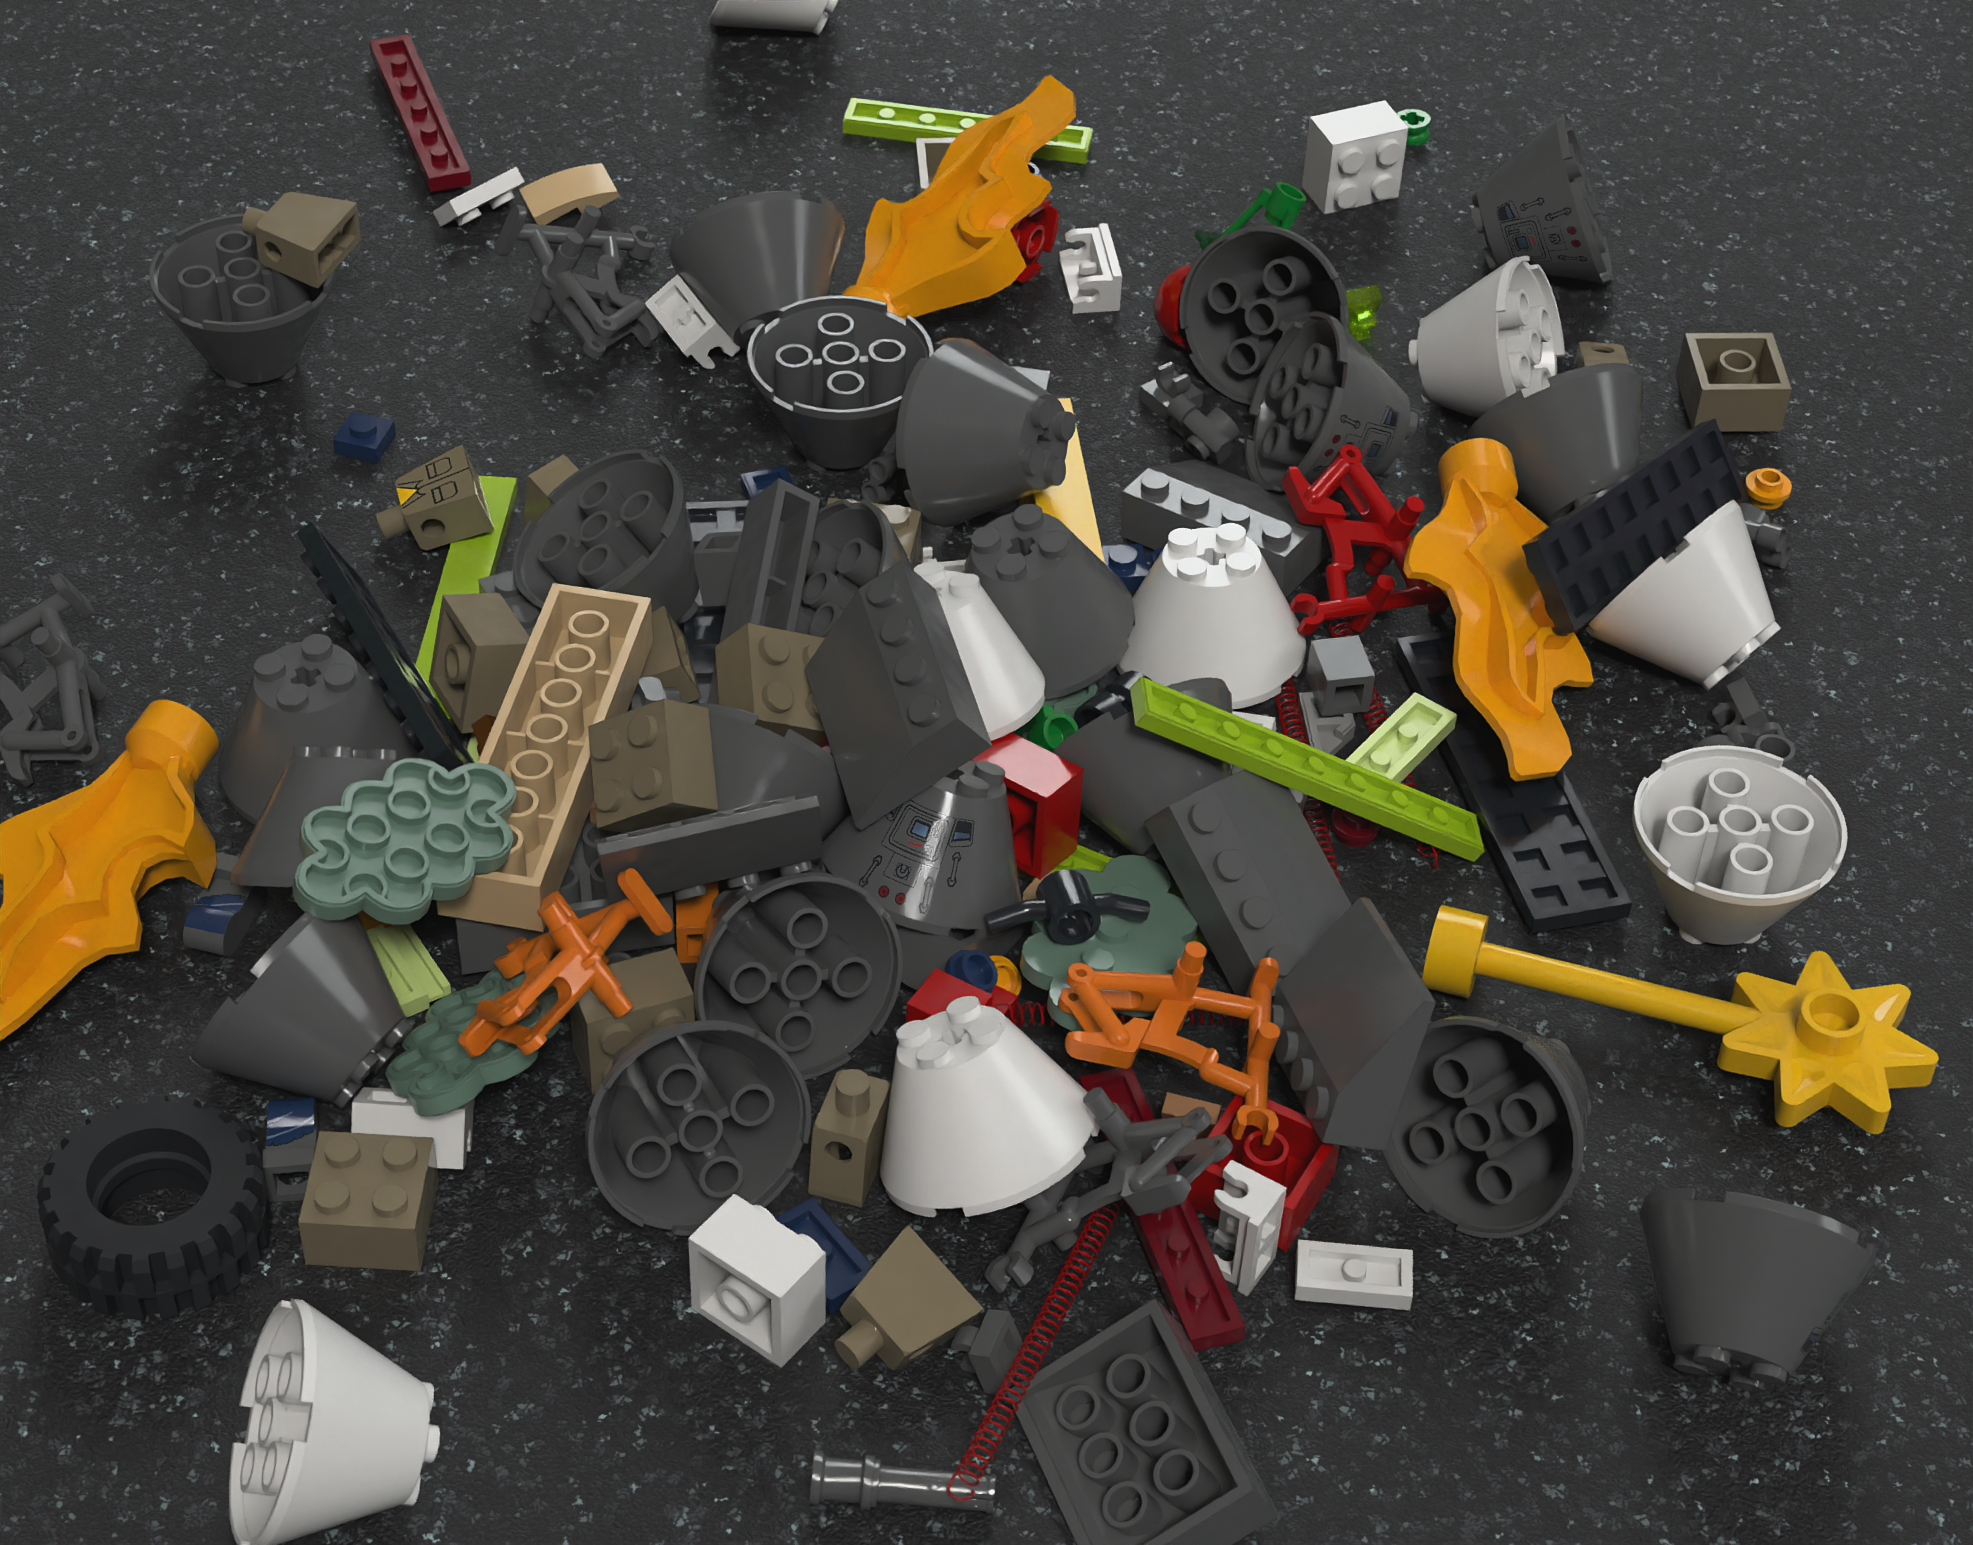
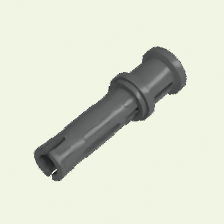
M814 1450L809 1505H819L821 1500L859 1503L862 1510H870V1507H877V1502L986 1511V1513L991 1514L993 1512L996 1474L989 1473V1475L979 1478L980 1484L978 1486L967 1485L957 1474L950 1487L953 1496L966 1498L971 1494V1490H975L974 1495L970 1499L959 1501L952 1498L947 1491L948 1484L955 1472L880 1465L881 1459H876L875 1455H865L863 1460L826 1457L822 1450ZM960 1473L965 1481L972 1484L977 1483L975 1477L967 1473Z

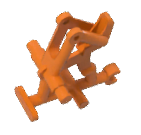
M626 869L618 875V884L628 898L581 918L577 917L559 891H555L544 898L537 914L549 931L529 940H526L524 936L512 940L506 945L510 952L493 961L505 979L514 977L524 970L526 974L524 981L520 986L494 1000L485 999L479 1002L476 1008L477 1015L458 1038L459 1044L471 1059L484 1053L495 1040L517 1046L523 1055L535 1052L546 1042V1035L589 989L599 1002L603 1001L616 1019L632 1009L633 1004L621 989L622 984L607 965L609 959L605 951L625 925L640 916L657 936L665 935L673 929L671 917L635 869ZM561 950V951L552 959V961H550L551 958H552V956H553V954H554L555 952ZM555 986L558 992V1000L531 1029L517 1025L518 1021L530 1014L539 1002L536 998L544 990Z
M1194 941L1186 944L1182 956L1177 960L1173 974L1093 970L1084 963L1070 965L1066 974V982L1070 987L1061 991L1058 1005L1063 1012L1073 1015L1083 1030L1072 1031L1066 1035L1065 1048L1071 1057L1127 1069L1131 1067L1141 1048L1181 1060L1197 1068L1200 1077L1204 1081L1245 1098V1105L1239 1108L1232 1124L1231 1132L1234 1139L1241 1140L1246 1125H1253L1262 1131L1263 1145L1269 1146L1279 1123L1277 1115L1272 1110L1267 1109L1269 1061L1280 1035L1278 1026L1271 1023L1272 992L1279 976V963L1276 959L1267 957L1259 960L1245 997L1197 987L1204 969L1203 961L1207 951L1204 945ZM1199 1009L1249 1020L1247 1059L1242 1072L1218 1063L1219 1055L1214 1048L1207 1049L1194 1041L1177 1035L1184 1025L1188 1011ZM1113 1010L1156 1013L1152 1021L1134 1017L1123 1025Z

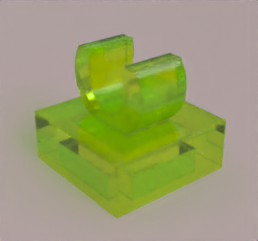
M1377 284L1346 291L1349 314L1348 329L1349 333L1357 341L1370 339L1371 333L1368 328L1377 326L1376 314L1383 301V296Z

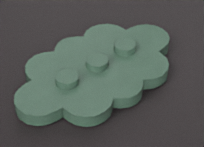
M405 758L394 762L386 770L383 781L360 780L350 784L343 792L340 806L318 808L309 813L303 820L298 842L300 852L306 859L298 865L292 887L294 900L303 911H308L314 917L324 920H343L364 910L368 915L380 922L402 925L420 920L428 912L431 900L448 901L463 897L471 888L474 874L493 872L500 869L508 861L514 838L511 827L505 820L512 813L517 794L514 781L506 772L496 766L484 763H468L448 772L445 768L430 760Z
M1122 855L1111 859L1104 867L1102 873L1083 868L1070 869L1081 873L1085 877L1092 894L1114 893L1148 901L1150 903V913L1144 922L1115 915H1100L1101 924L1092 938L1075 945H1063L1054 941L1050 936L1044 920L1033 921L1032 936L1023 944L1019 967L1023 976L1039 988L1049 991L1046 1008L1050 1017L1060 1026L1071 1031H1083L1074 1016L1063 1012L1058 1005L1061 991L1070 987L1066 982V974L1070 965L1084 963L1093 970L1173 974L1177 960L1182 956L1186 944L1195 939L1198 923L1184 899L1168 893L1171 878L1167 870L1150 858L1138 855ZM1113 1010L1116 1016L1120 1013L1133 1017H1145L1156 1013Z
M495 968L487 973L477 986L458 990L444 996L428 1009L425 1016L426 1023L418 1026L405 1037L402 1044L405 1052L397 1056L389 1064L385 1074L393 1093L402 1098L409 1097L416 1114L435 1116L455 1110L474 1099L486 1084L511 1078L530 1067L537 1059L538 1050L529 1055H523L517 1046L495 1040L484 1053L471 1059L458 1041L459 1036L477 1015L476 1008L479 1002L485 999L494 1000L520 986L526 977L524 970L514 977L505 979L499 969ZM552 986L544 990L536 998L539 1003L535 1009L516 1024L532 1029L557 1002L558 992L556 987ZM559 1022L546 1035L547 1040L559 1030Z

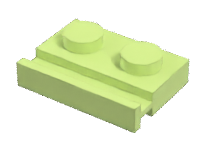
M380 924L366 930L406 1018L429 1009L430 1002L451 994L450 983L410 924L392 925L387 928Z

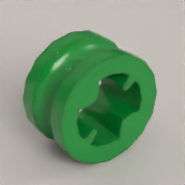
M1405 109L1397 113L1408 127L1406 144L1420 145L1429 140L1430 131L1428 127L1431 123L1429 114L1418 109Z

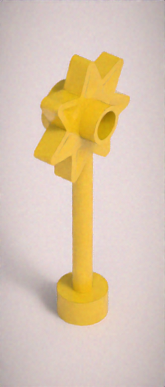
M1441 905L1439 908L1422 975V981L1427 989L1469 999L1476 975L1478 974L1724 1035L1717 1058V1065L1725 1071L1774 1081L1775 1120L1783 1127H1793L1819 1109L1832 1107L1866 1132L1880 1134L1884 1130L1891 1109L1888 1089L1928 1086L1931 1083L1939 1059L1938 1054L1934 1050L1897 1029L1904 1018L1911 996L1908 987L1902 984H1892L1852 990L1831 957L1823 951H1814L1810 954L1796 985L1749 972L1739 973L1736 977L1731 1000L1728 1002L1485 942L1489 916Z

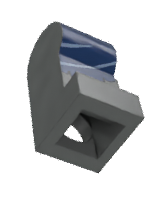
M216 852L217 865L208 889L204 888L197 899L198 902L193 904L186 917L183 929V943L185 947L229 957L236 951L268 896L266 886L230 885V874L239 856Z
M315 1097L269 1100L266 1149L263 1150L262 1165L269 1203L304 1199L308 1179L300 1184L288 1185L279 1180L280 1173L307 1171L309 1178L319 1135L318 1109Z

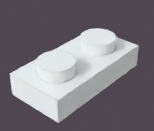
M515 167L448 201L434 210L433 214L441 227L456 220L460 227L482 215L478 209L479 207L489 203L491 208L495 209L514 199L515 197L511 190L525 181L518 168Z
M1298 1240L1295 1269V1300L1410 1310L1413 1298V1250Z

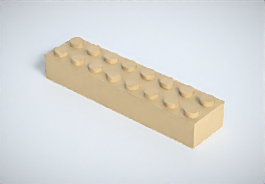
M557 583L552 584L478 760V763L496 766L506 772L515 783L517 794L511 815L505 820L511 827L514 838L508 861L500 869L493 872L474 874L471 888L463 897L448 901L436 900L438 915L540 932L544 931L546 925L537 914V911L542 906L541 902L544 898L555 891H559L594 800L588 726L620 715L628 710L653 644L651 598Z

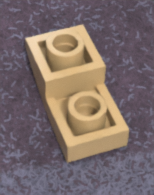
M602 163L566 169L548 175L519 189L538 225H546L578 207L582 214L587 205L600 208L620 197Z

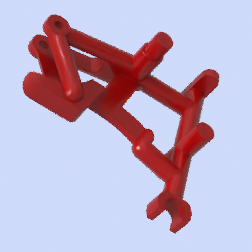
M1345 444L1340 448L1336 459L1312 485L1308 483L1296 466H1290L1282 479V486L1298 521L1307 525L1324 526L1332 552V563L1326 567L1325 571L1329 601L1318 602L1315 596L1303 593L1294 597L1289 605L1292 612L1302 611L1309 616L1304 618L1298 626L1299 634H1312L1318 629L1322 621L1351 617L1349 624L1354 631L1363 632L1367 629L1377 612L1428 604L1430 613L1435 615L1444 613L1450 605V600L1439 587L1433 584L1427 585L1423 579L1407 578L1403 571L1405 556L1411 541L1410 533L1418 523L1419 515L1424 510V502L1419 497L1411 496L1396 511L1362 464L1361 451L1351 444ZM1338 487L1343 491L1364 522L1344 520L1347 515L1342 504L1329 499ZM1351 544L1373 546L1364 568L1370 575H1379V577L1366 595L1348 596L1346 578L1355 566ZM1393 558L1407 586L1405 589L1393 590L1395 587L1394 579L1387 574L1380 575Z

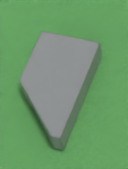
M1299 693L1298 708L1300 709L1299 714L1302 716V727L1305 729V740H1307L1309 746L1334 756L1354 737L1355 722L1353 713L1322 717L1313 693Z

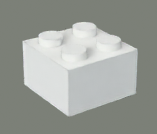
M1386 101L1310 117L1302 180L1303 189L1323 214L1398 198L1408 127Z
M733 1194L688 1238L691 1308L782 1368L826 1322V1252L811 1237L805 1234L798 1235L776 1221L774 1216L764 1207L751 1205L736 1194Z

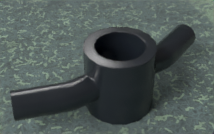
M1064 869L1049 874L1039 883L1036 891L1037 899L1019 901L986 913L985 916L992 934L1028 921L1044 920L1049 934L1054 941L1063 945H1075L1092 938L1098 931L1101 924L1100 915H1115L1144 922L1150 913V903L1146 900L1114 893L1092 894L1087 880L1081 873L1075 870Z

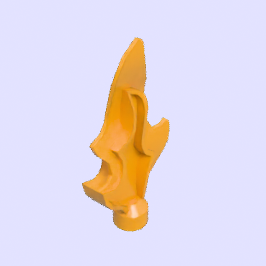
M1052 75L1045 76L1037 88L1021 103L1000 114L977 122L960 132L948 147L931 184L922 193L904 203H892L884 198L878 200L866 228L865 260L856 284L846 288L841 296L863 297L886 303L888 312L906 320L908 315L915 318L940 309L987 298L1010 286L1027 267L1010 230L1014 224L1037 208L1053 189L1049 181L1031 173L1028 164L1034 152L1062 132L1076 117V98L1073 92Z
M1468 439L1449 448L1442 455L1438 463V475L1443 499L1442 508L1437 517L1426 524L1410 541L1403 571L1407 578L1423 579L1439 587L1450 600L1456 617L1453 670L1456 683L1464 696L1482 714L1501 739L1508 760L1510 777L1516 782L1552 777L1560 771L1572 755L1568 735L1552 704L1553 691L1562 685L1589 688L1594 683L1590 661L1575 635L1582 627L1575 632L1559 636L1553 620L1546 612L1545 601L1535 577L1527 567L1522 545L1549 526L1515 499L1518 493V483L1510 450L1502 443L1492 439Z
M170 700L151 702L125 737L126 750L94 782L54 801L13 816L0 824V879L3 880V903L0 908V1041L26 1023L84 967L106 955L139 951L143 927L136 903L150 887L166 879L185 877L208 889L217 865L216 846L214 838L195 806L194 784L217 754L219 740L210 724L189 707Z

